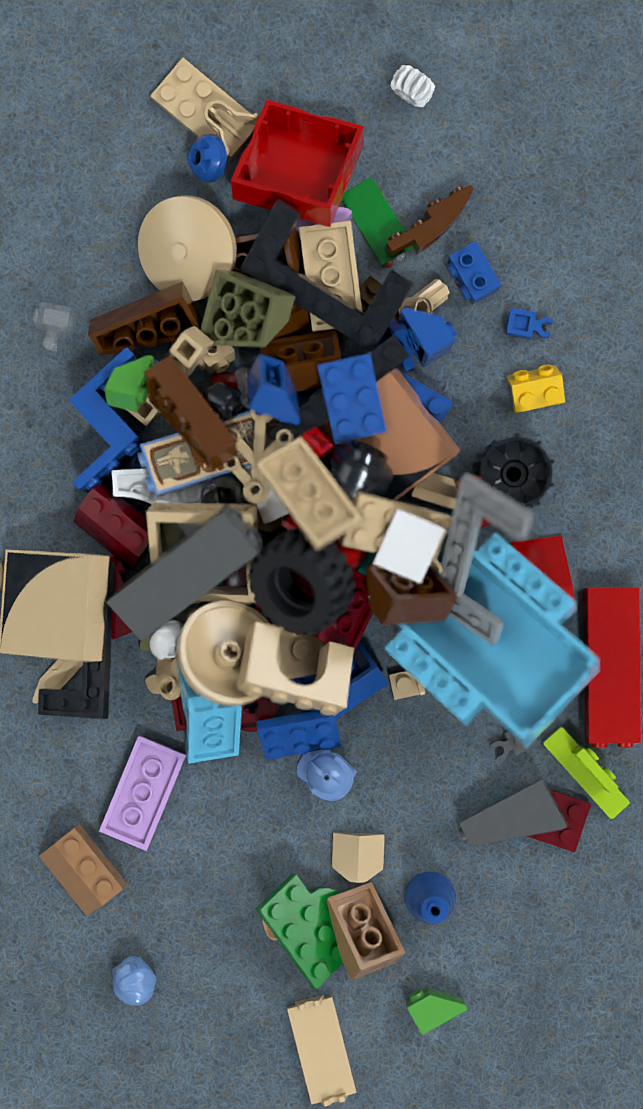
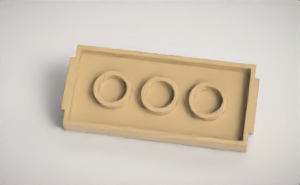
M323 994L296 1001L295 1005L287 1006L311 1105L321 1102L324 1106H329L334 1102H345L348 1095L356 1093V1087L332 995L324 997Z

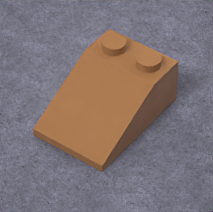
M372 882L326 899L340 957L351 981L392 965L405 954V950Z

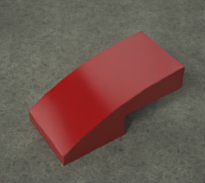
M315 427L302 436L304 441L320 458L327 456L328 452L336 445L321 428L317 429Z

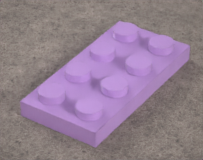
M139 735L99 832L147 851L186 754Z

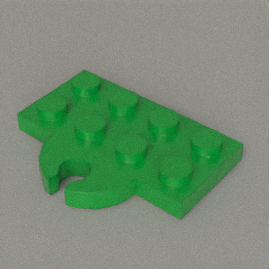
M291 874L255 910L309 985L314 989H318L343 963L326 902L327 898L335 896L339 892L326 887H317L308 891L296 874Z

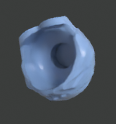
M127 957L121 964L112 969L113 991L120 1001L131 1006H137L148 1002L153 996L157 982L156 975L141 957Z

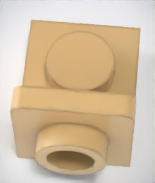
M407 671L389 674L394 700L415 695H425V688Z

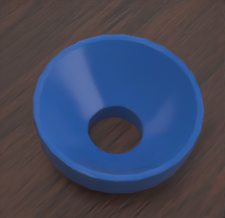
M201 135L191 146L187 160L196 178L205 182H215L224 173L227 152L224 142L217 135ZM198 151H200V154H201V160H200L199 164H198Z

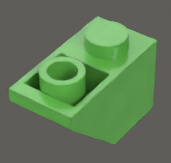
M148 355L114 368L105 387L107 405L133 412L138 411L141 403H145L148 396L144 371L154 366L153 356Z

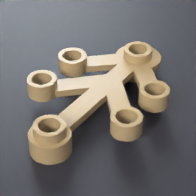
M251 410V416L255 420L253 450L242 439V434L238 430H230L233 433H237L238 443L236 445L238 451L252 465V477L240 466L241 462L236 456L232 458L236 461L234 467L229 468V461L224 463L223 466L228 471L233 472L244 484L243 494L246 500L253 504H260L268 498L270 488L265 480L260 481L258 479L256 463L293 442L294 437L288 430H281L277 433L276 440L265 450L266 423L270 422L273 417L266 414L257 416V413ZM288 434L289 440L285 443H282V435ZM254 486L260 487V492L257 495L252 494Z

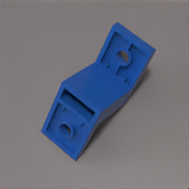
M127 347L69 399L72 405L111 446L72 481L79 490L86 493L97 485L104 483L102 479L109 473L112 475V470H120L123 466L121 462L127 456L132 458L141 450L140 444L143 443V440L110 405H107V401L103 398L106 384L114 368L137 360Z

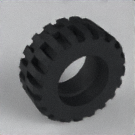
M290 529L288 532L284 531L253 558L251 569L249 570V580L252 581L249 584L250 591L255 595L254 602L256 605H259L263 610L261 613L265 617H269L272 620V624L276 627L282 626L284 631L289 633L296 632V635H315L325 631L348 609L354 597L355 579L351 577L353 570L351 564L348 565L346 562L347 556L344 552L341 553L337 549L338 545L335 542L331 541L316 550L301 529ZM289 567L299 571L309 580L314 589L315 597L306 594L294 583Z

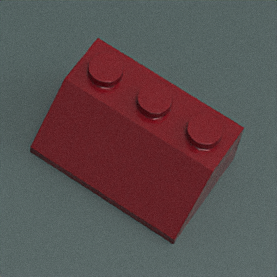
M104 483L92 488L78 507L73 522L133 570L150 549L147 518L123 498L114 497L113 490Z

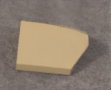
M333 832L332 868L349 882H366L383 870L384 834Z

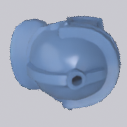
M318 750L303 754L297 766V774L299 778L306 781L312 792L311 794L327 801H336L343 798L350 791L357 773L341 755L333 753L331 750Z

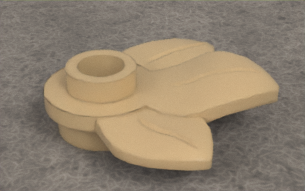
M177 656L174 659L157 658L156 674L145 679L151 693L161 694L167 700H175L181 695Z

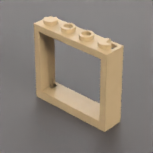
M153 503L147 511L151 563L162 555L160 522L203 523L227 504ZM230 504L233 509L236 508L244 517V522L250 529H255L258 532L257 505ZM253 558L246 562L248 587L214 586L192 604L202 601H234L245 605L255 603V595L251 593L249 585L252 582L249 580V570L251 569Z

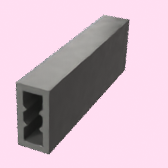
M228 503L115 590L106 603L142 641L256 556L263 545L261 536L255 529H250L244 522V517L236 508L233 509Z

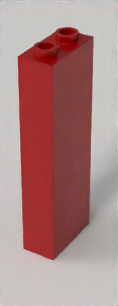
M640 587L584 588V646L599 660V672L584 687L585 741L592 743L594 748H607V743H617V747L632 748L633 743H641Z

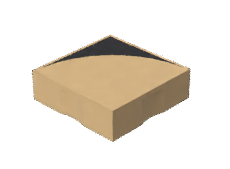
M6 549L0 618V653L83 662L102 661L104 636L103 607L107 594L109 556Z

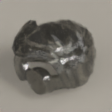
M218 476L212 478L205 483L200 492L201 504H246L248 500H246L243 494L244 484L237 476Z

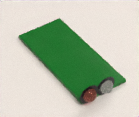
M372 176L344 193L342 198L344 205L352 211V218L382 267L391 268L393 260H404L405 253L412 250V246L391 258L385 250L390 236L399 231L402 234L406 231Z

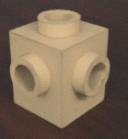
M212 345L199 362L198 367L202 371L206 369L210 375L213 372L221 373L228 368L230 362L235 360V350L232 346Z

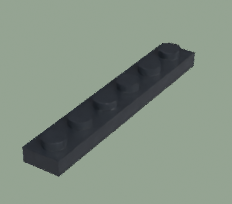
M394 335L370 353L376 383L410 357ZM323 390L299 408L300 422L298 425L290 422H281L269 432L272 438L276 440V435L279 431L288 430L292 433L294 440H296L315 427L318 429L327 422L329 417ZM282 435L281 442H287L289 440V435Z

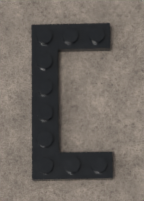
M277 200L240 269L265 284L294 295L295 304L372 352L378 346L414 283L391 270L366 313L364 314L277 259L302 214L284 201Z
M109 561L107 594L103 607L104 636L102 661L83 662L82 691L39 689L38 715L108 719L113 609L106 602L113 594L115 562Z

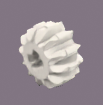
M402 65L396 71L390 85L395 94L399 95L401 99L418 107H424L429 102L435 88L434 83L424 73L407 65Z

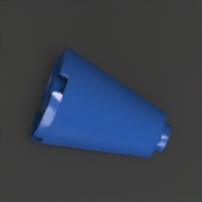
M426 871L416 875L405 890V904L409 913L415 919L424 923L442 922L450 915L455 906L456 893L452 883L445 876L437 872Z

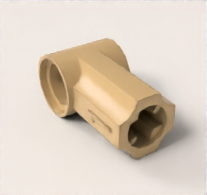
M440 279L433 280L414 296L406 297L399 309V314L404 308L432 314L435 308L448 299L450 292L447 285L442 283Z

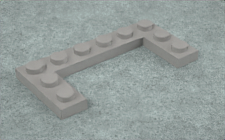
M468 473L461 478L441 564L443 570L439 575L458 596L449 616L490 645H494L499 641L504 621L463 594L482 517H485L517 539L522 540L528 536L534 514Z

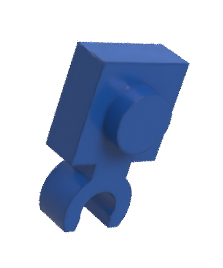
M511 308L505 335L531 339L534 332L540 338L546 339L550 337L551 333L544 332L541 327L543 324L551 325L553 320L550 318L535 320L536 312Z

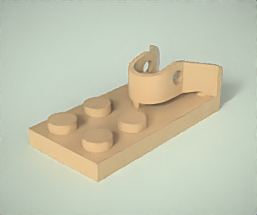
M184 58L179 61L151 94L153 101L195 136L214 134L220 137L226 147L228 163L253 135L254 127L259 117L257 113L254 115L249 113Z
M351 221L332 223L331 227L324 225L299 227L305 277L362 312ZM310 313L312 333L335 329Z
M302 437L256 463L258 479L260 481L265 480L316 550L362 523L361 515Z
M356 491L352 505L361 515L362 523L341 535L339 542L342 545L378 553L396 511L399 509L445 529L429 564L435 570L442 573L443 567L437 559L446 534L450 530L451 516Z

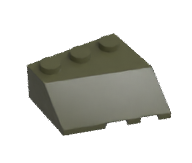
M216 270L200 331L214 342L213 345L266 347L288 322L295 296L237 271Z

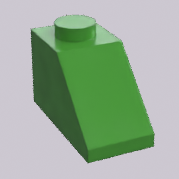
M429 988L424 991L418 989L408 996L409 999L406 1000L407 1009L422 1035L468 1010L463 998Z

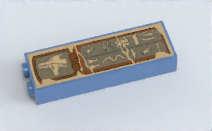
M251 411L239 414L234 419L221 421L227 429L238 430L242 434V439L253 450L255 420L251 416ZM275 417L266 423L265 450L275 441L269 432L282 422ZM178 433L140 444L142 452L137 453L141 467H147L149 477L145 478L150 493L155 492L156 498L234 474L225 469L223 465L211 472ZM237 449L236 457L241 462L240 466L245 468L251 465ZM231 459L228 462L229 468L234 467L236 464L235 459Z

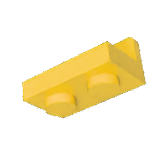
M542 365L538 369L531 371L519 370L514 372L513 375L507 376L515 413L565 402L563 378L556 365Z

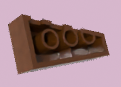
M180 282L89 321L88 335L98 353L102 356L122 352L126 347L131 351L134 347L147 346V348L156 347L158 343L170 341L174 344L185 330L193 326L201 330L203 320L183 282Z
M171 356L166 357L144 371L150 403L211 472L237 455V437L230 429L224 426L218 415L207 404Z

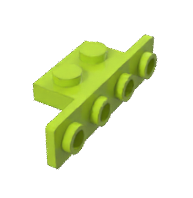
M559 727L543 742V745L610 819L615 818L629 805V800L620 792L614 782L616 776L607 767L602 769L596 763L599 759L598 756L589 747L585 750L579 746L564 728Z

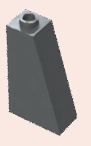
M541 779L459 823L461 828L458 830L465 843L469 842L472 847L562 830L568 827V823L544 779Z

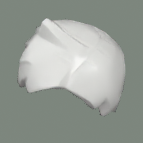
M171 619L154 631L149 641L152 654L158 659L176 657L177 642L184 624Z

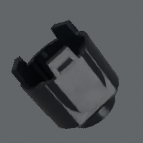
M346 439L344 444L334 445L322 464L351 503L356 491L384 498L393 478L392 470L386 463L388 460L387 455L379 449L355 439Z

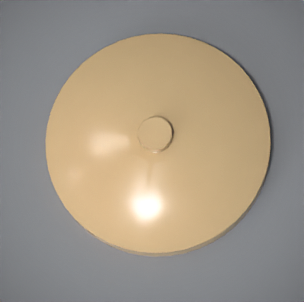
M183 195L158 203L144 218L138 236V253L141 265L149 280L160 291L183 282L192 301L201 300L209 297L216 270H234L237 247L233 230L223 213L213 204L202 198Z
M234 601L213 602L197 610L181 629L177 642V658L181 672L188 684L199 695L213 703L225 706H239L259 698L246 694V691L238 689L247 629L255 622L271 625L263 615L252 607ZM278 643L277 663L279 669L281 666L280 643Z

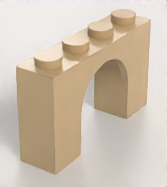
M255 622L247 629L238 683L239 690L246 691L247 695L253 697H260L261 695L270 697L273 702L294 703L300 709H318L324 715L333 716L346 708L354 648L334 642L327 643L320 649L317 675L313 684L306 686L297 685L289 681L278 667L277 650L281 628Z

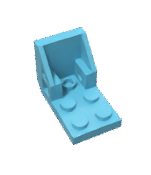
M177 659L182 705L187 721L186 756L188 764L239 755L242 705H220L199 695L184 678Z

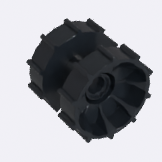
M516 433L513 437L499 442L493 440L491 444L486 446L487 451L472 466L475 468V474L478 475L480 481L523 508L531 509L534 506L540 505L539 500L546 494L549 488L555 485L551 482L553 474L552 464L555 460H550L546 451L540 446V440L534 442L528 438L519 437V433ZM509 468L517 470L519 478L516 482H511L507 479L506 472Z

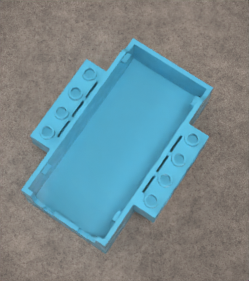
M449 532L446 534L437 559L440 565L442 564ZM494 533L478 551L474 550L463 594L504 621L499 641L494 645H490L448 615L446 621L395 624L394 626L400 633L385 649L393 659L465 726L484 709L524 747L528 748L599 672V660L562 627L577 610L576 602L498 534Z

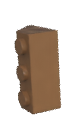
M80 824L76 825L39 855L44 864L86 916L107 903L123 890L127 884Z

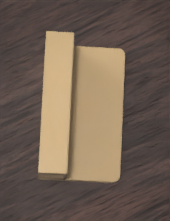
M432 473L413 487L410 498L454 511L458 495V489L455 485L456 479Z

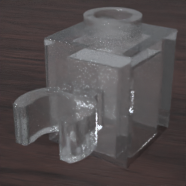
M40 302V307L35 309L33 321L36 323V328L47 332L43 347L46 350L56 352L59 335L70 337L75 314L71 307Z

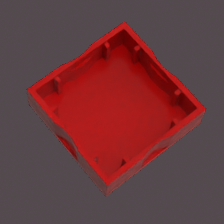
M266 99L255 124L251 142L244 150L231 179L233 200L272 211L276 201L280 199L302 213L299 219L331 227L364 146V126L329 116L314 115L300 108Z

